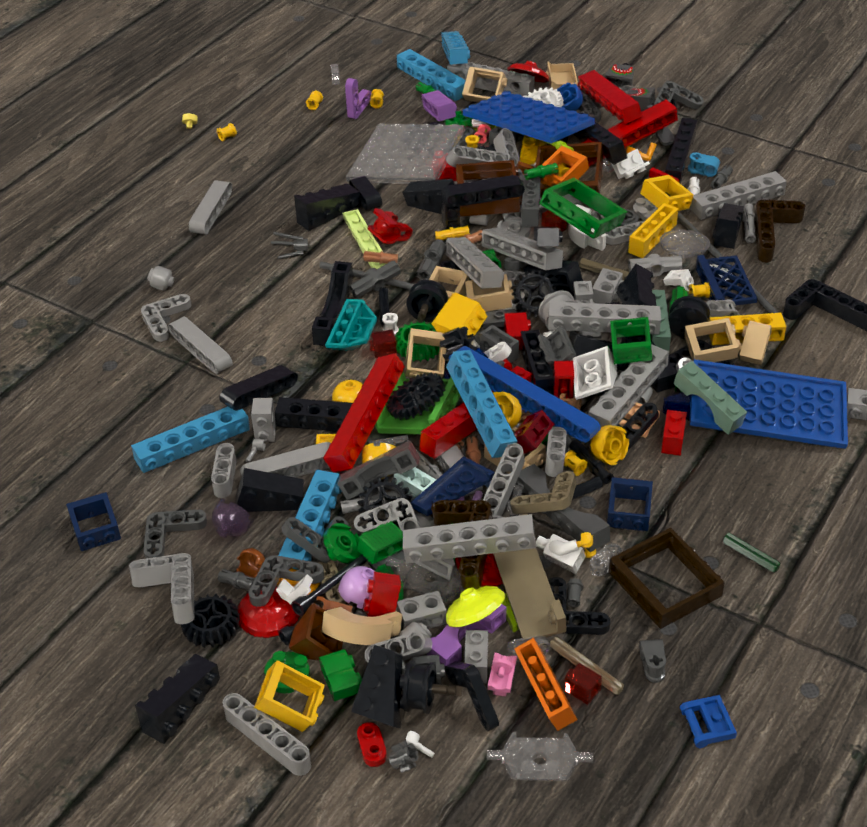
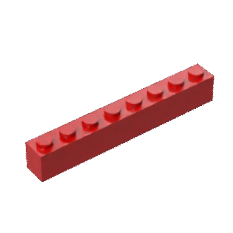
M595 70L578 76L579 89L584 91L586 95L588 94L591 99H594L596 103H599L607 111L611 112L618 120L627 124L643 117L639 102Z
M666 99L642 111L643 117L627 124L621 122L607 130L621 139L626 148L678 121L677 108ZM588 139L582 143H593V141ZM597 157L587 158L588 166L597 163Z
M396 353L377 358L323 459L333 473L352 469L405 368Z
M516 366L510 370L531 382L532 373L524 368ZM464 402L421 431L420 451L435 459L477 429Z

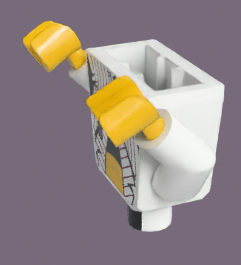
M589 532L581 533V541H576V539L567 541L555 534L550 539L539 535L536 540V547L544 550L543 554L546 559L575 575L584 559L592 558L596 554V549L591 552L586 549L593 545V536Z

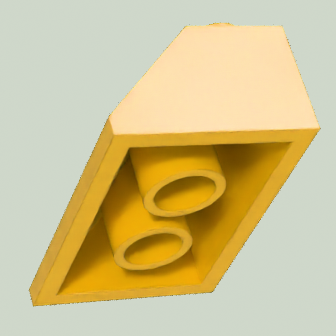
M455 292L450 296L431 324L437 332L441 333L465 326L468 328V336L471 334L475 335L488 316L479 302Z

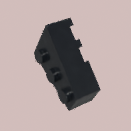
M453 179L410 182L403 191L407 206L442 214L441 191L445 186L454 185Z
M638 264L634 265L625 280L619 284L616 291L623 305L656 306V296L652 293L654 283L651 282L653 272Z

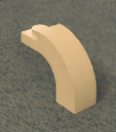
M342 607L324 611L321 632L343 642L372 645L399 635L403 614L395 611L381 616L366 617L353 614Z

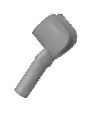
M256 438L253 440L251 452L245 459L246 462L249 463L257 450H265L266 444L264 439Z

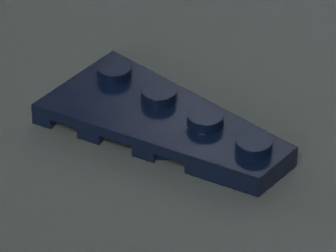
M463 456L411 502V505L416 511L429 516L432 514L431 506L434 502L438 500H457L491 481L495 472Z

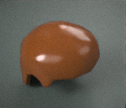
M254 548L244 549L240 556L237 557V560H240V565L236 571L256 578L265 560L264 555Z

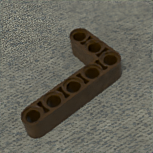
M785 200L757 201L755 231L757 258L759 261L768 263L773 260L775 250L773 222L801 223L805 211V204L803 202Z
M438 500L431 506L436 526L493 519L491 504L484 500ZM487 554L461 557L459 575L464 590L480 588Z

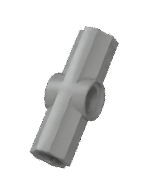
M651 254L647 258L628 260L629 272L635 264H638L653 272L655 277L662 275L663 272L682 270L681 256L660 257L658 254Z

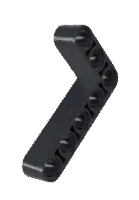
M517 175L445 186L441 191L442 223L445 230L449 229V227H460V206L523 195L525 187L521 179Z
M807 280L785 300L783 316L786 319L795 320L814 305L867 331V304L818 280Z

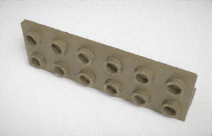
M537 549L493 553L523 642L525 643L532 638L538 640L566 632V617L560 600H555Z

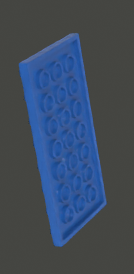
M504 91L498 96H492L488 100H482L478 104L469 105L468 108L463 109V116L501 128H507L510 131L548 143L558 141L595 124V118L587 114H579L576 111L566 110L564 107H556L553 104L543 103V101H535L529 97H522L520 94H512L510 91Z
M694 359L693 362L747 411L742 426L733 432L846 449L848 445L846 382ZM691 394L689 426L722 430L714 422V416L709 405L701 397Z

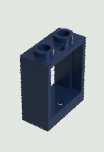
M612 477L607 519L610 527L648 531L653 481ZM615 498L644 500L645 513L614 511Z
M106 492L66 504L81 551L121 539L118 524ZM104 513L108 514L111 524L85 532L80 531L78 521Z

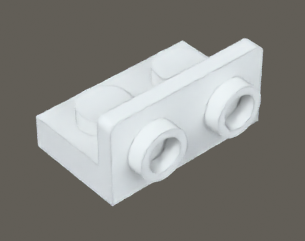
M638 149L627 153V159L614 165L612 164L618 179L622 177L628 179L634 176L633 172L637 171V173L646 170L645 166L650 163L649 161L644 163Z

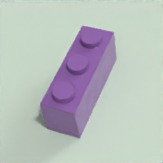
M439 90L422 94L423 108L438 121L456 117L455 111H457L455 102Z

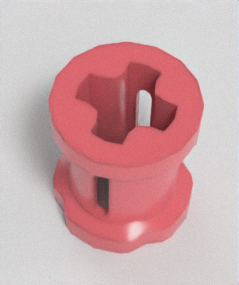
M479 125L478 131L474 134L475 136L480 135L478 143L483 144L487 141V136H489V131L491 130L489 125Z

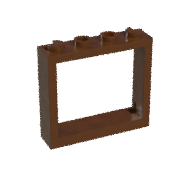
M602 142L567 144L575 152L587 158L597 157L595 181L581 182L600 194L604 156ZM538 146L535 168L538 165H542L545 160L557 151L555 146ZM541 183L540 198H542L545 189L550 188V186Z
M514 160L456 164L457 184L471 179L518 176V167H515ZM522 195L514 198L460 206V217L520 212Z

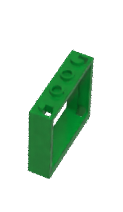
M571 178L545 189L539 202L540 205L593 239L621 226L628 212L576 178ZM572 195L605 218L601 220L596 219L562 196Z

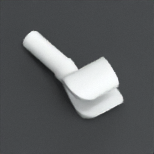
M409 731L406 737L407 745H414L417 750L432 758L435 753L418 742L420 739L419 734Z

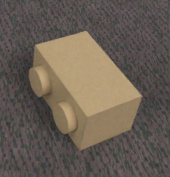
M749 321L748 326H744L742 333L744 341L740 343L741 350H738L740 360L762 365L772 331L771 325Z

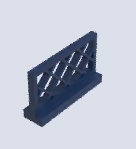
M697 255L696 271L702 284L705 282L709 283V300H725L724 298L728 296L733 298L735 305L757 303L755 292L737 255L706 259L704 255ZM734 262L735 265H734V266H731V265L726 264V263ZM709 264H716L718 267L714 268ZM723 267V268L728 269L729 271H728V272H724V271H722V270H720V269ZM735 272L740 275L737 277L735 275H732L731 273ZM716 273L722 275V279L715 277ZM727 278H729V279L733 280L734 282H733V283H730V282H727V281H725V280H726ZM740 283L745 286L744 288H742L740 286H737V284ZM723 285L728 288L727 290L720 288V286ZM733 289L738 291L739 293L735 294L730 291ZM743 294H746V295H748V296H750V297H749V298H745V297H742V295H743Z

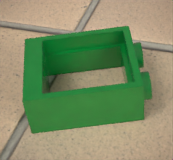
M648 317L610 321L614 364L652 360ZM645 335L646 339L643 342L617 344V338Z

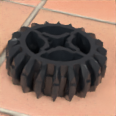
M533 269L531 275H529L528 271H525V277L520 274L519 280H514L516 286L511 287L514 291L512 292V296H514L512 304L518 303L515 309L522 308L521 313L527 311V317L534 313V317L537 318L539 306L531 305L533 302L542 303L545 294L541 291L543 285L546 286L549 294L558 291L553 290L557 288V284H551L554 279H547L548 273L542 276L541 270H539L538 274H535ZM531 281H537V282H538V283H537L536 285H534V286H531V285H529V284L525 285L526 283L531 282ZM521 289L528 296L526 303L521 298ZM538 289V294L531 299L532 293Z
M385 476V482H381L380 477H378L377 484H374L371 480L369 481L371 488L363 487L366 494H359V497L364 500L358 501V505L363 506L358 511L361 514L383 505L382 496L385 497L388 503L400 498L410 501L412 495H406L409 492V488H403L404 483L402 481L396 485V478L389 482L388 476ZM385 489L395 491L400 497L388 496ZM379 491V499L373 502L372 505H369L371 497ZM403 503L400 511L403 513L404 518H400V520L407 518L405 514L407 515L405 509L408 505ZM386 510L379 511L385 514L386 519L378 518V520L386 521L389 518V513ZM371 514L370 517L372 519L368 520L367 523L373 522L376 525L377 522L374 520L373 514Z
M207 593L205 598L199 596L198 600L194 601V620L187 624H181L183 635L187 637L189 643L193 642L195 646L202 644L204 648L207 645H211L214 648L215 644L219 643L222 645L224 640L230 641L231 636H236V630L239 629L240 614L236 604L231 599L227 600L225 595L219 598L217 593L213 597H210Z

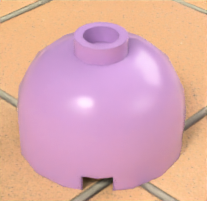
M356 566L344 574L338 590L345 602L348 604L353 602L357 604V608L363 609L364 599H369L370 593H367V584L369 579L372 580L374 570L365 566Z

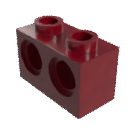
M543 410L527 416L514 433L517 444L522 446L524 454L537 449L554 426V423Z

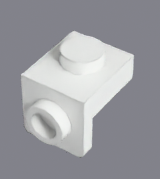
M307 574L294 587L283 579L276 591L283 600L291 604L299 596L303 597L309 594L313 579Z

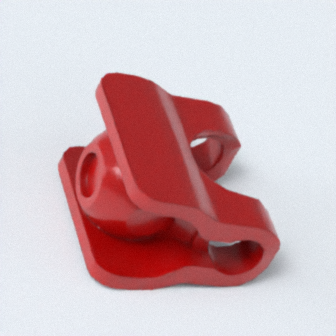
M379 208L374 209L373 213L378 218L375 220L374 225L368 226V230L381 242L393 244L398 241H407L411 237L412 228L407 224L397 222V215Z

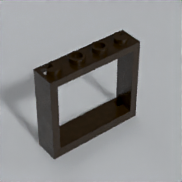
M672 528L609 559L608 572L660 629L723 595L725 582L720 578L721 576L716 574L709 564L703 561L696 554V551L683 540L681 535L679 536ZM669 548L706 588L666 609L629 567Z

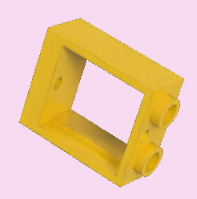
M670 175L644 179L640 192L657 208L665 203L678 208V211L689 209L694 194Z
M277 660L267 670L254 708L303 732L309 726H313L318 718L316 711L324 699L322 692L325 685ZM279 682L308 696L303 714L273 699Z

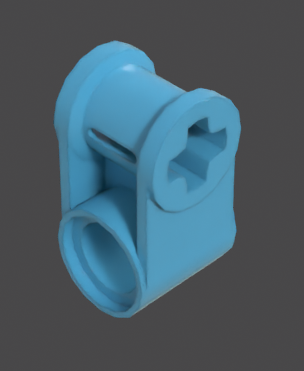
M697 152L691 153L688 171L693 174L713 177L718 171L720 160L715 156Z

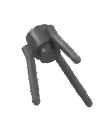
M273 232L274 235L294 239V242L271 241V244L292 245L294 250H297V252L280 255L277 257L278 259L303 255V252H308V239Z

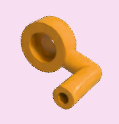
M651 142L646 154L638 150L642 160L647 162L651 160L657 144ZM627 147L626 154L635 150V148Z

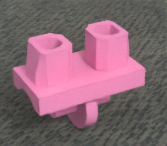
M494 654L488 681V690H493L494 695L506 696L507 693H510L517 656Z

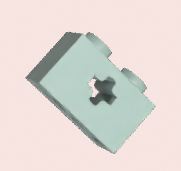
M416 467L402 474H394V478L397 479L396 485L402 481L404 483L403 488H409V492L406 495H412L411 501L436 481V479Z

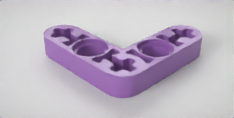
M348 78L345 85L348 118L357 119L369 104L371 91L362 89L358 93L357 79Z

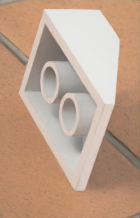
M608 346L573 358L576 400L613 388L617 376V364H614L613 354Z

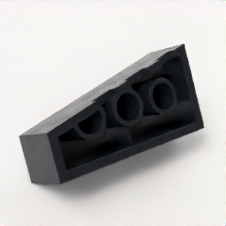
M348 183L331 187L329 190L321 189L316 193L308 192L303 196H294L297 223L308 231L342 215L344 212L360 206V192Z
M195 653L177 669L176 675L173 678L168 676L163 681V686L158 691L153 689L148 694L149 699L145 702L139 701L135 708L142 733L163 744L170 737H173L181 723L190 717L192 710L204 700L209 690L219 682L220 675L217 664Z

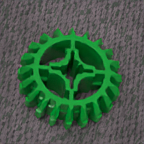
M418 321L417 323L410 322L409 325L404 324L403 328H399L394 340L397 353L401 357L406 358L408 335L411 328L437 332L431 323L426 324L425 321L423 323ZM413 343V362L416 360L420 362L422 360L428 361L429 358L434 359L435 355H439L438 346Z

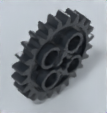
M430 372L428 375L424 373L421 377L418 374L415 379L411 377L409 382L404 381L403 386H397L398 390L392 391L394 395L389 397L390 400L387 401L388 405L386 407L395 419L399 418V420L405 418L408 420L410 416L415 418L416 414L421 416L424 410L428 412L430 406L434 407V403L440 401L439 397L444 396L443 392L446 391L444 388L446 385L437 373L432 374Z

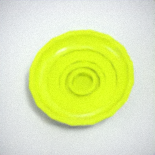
M496 586L464 590L460 597L448 608L446 623L450 627H462L480 621L500 607L505 600V593Z

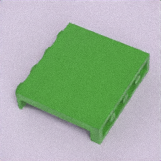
M404 371L393 391L398 390L397 386H403L404 381H410V379H406ZM452 378L442 379L446 385L444 387L446 391L443 392L444 396L439 397L440 401L435 402L434 407L430 406L428 412L424 410L421 416L416 414L415 418L410 416L408 420L405 418L399 420V418L395 419L389 413L386 407L388 404L386 403L375 424L378 433L421 434L422 430L452 411L460 398Z

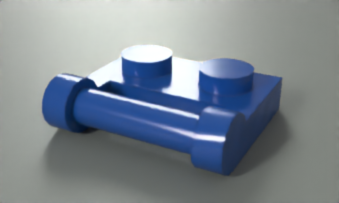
M720 695L688 701L680 705V711L682 715L686 716L695 737L694 743L697 748H704L711 743L736 738L737 732ZM694 711H700L709 733L703 734Z

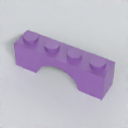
M501 604L499 608L487 617L467 626L450 627L446 625L439 635L431 638L432 649L427 653V656L439 655L440 664H444V666L455 661L460 662L462 660L460 641L466 636V630H487L488 633L492 634L506 622L507 607Z

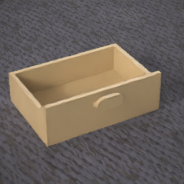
M547 62L546 73L549 76L550 88L552 87L555 90L566 83H575L578 86L573 63L551 64Z

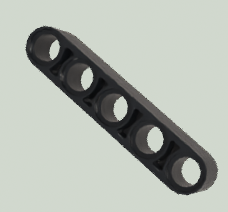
M279 365L224 388L219 400L237 411L252 405L253 398H268L293 387L298 380V374L284 365Z

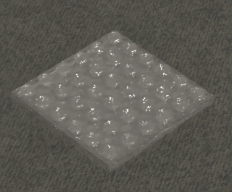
M378 124L346 175V180L349 182V180L361 176H366L371 183L409 184L414 181L438 180L447 164L446 156L458 144L465 131L464 125Z

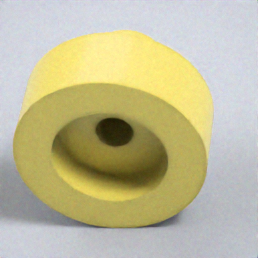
M182 115V123L187 124V129H192L193 125L197 124V115Z

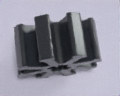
M458 327L442 334L445 340L440 341V347L447 348L448 350L447 353L443 354L445 360L449 359V356L462 346H467L479 352L478 346L471 345V342L476 337L474 334L467 336V327Z

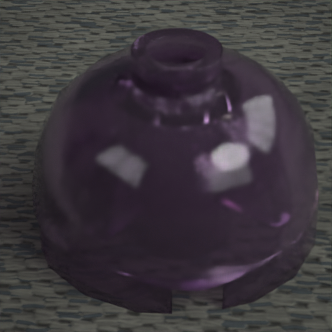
M220 499L212 513V522L217 528L216 532L224 538L227 536L240 537L244 535L254 523V519L249 520L250 514L235 503L230 502L228 505L224 503L226 499Z

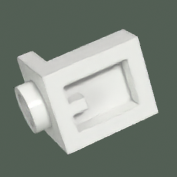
M689 269L671 270L663 279L665 286L680 285L687 291H689V284H694Z

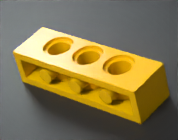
M663 203L630 235L628 253L644 258L677 225L678 208Z
M782 313L709 318V321L729 318L731 325L734 324L736 329L735 338L739 339L740 343L744 341L742 333L744 326H748L749 321L771 325L772 331L769 341H784L787 326ZM726 331L709 334L712 345L730 344Z

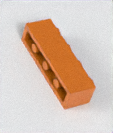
M532 638L514 648L549 720L556 730L559 731L577 721L578 719L536 640Z

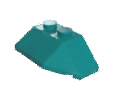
M346 299L325 344L326 348L353 351L368 342L377 322V317L364 300Z

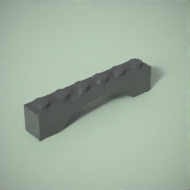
M532 464L521 470L515 484V489L518 493L522 495L550 493L547 487L546 473L538 466ZM569 507L563 510L542 512L577 541H581V533H591L593 545L586 548L590 552L610 542V525L596 514L576 511Z

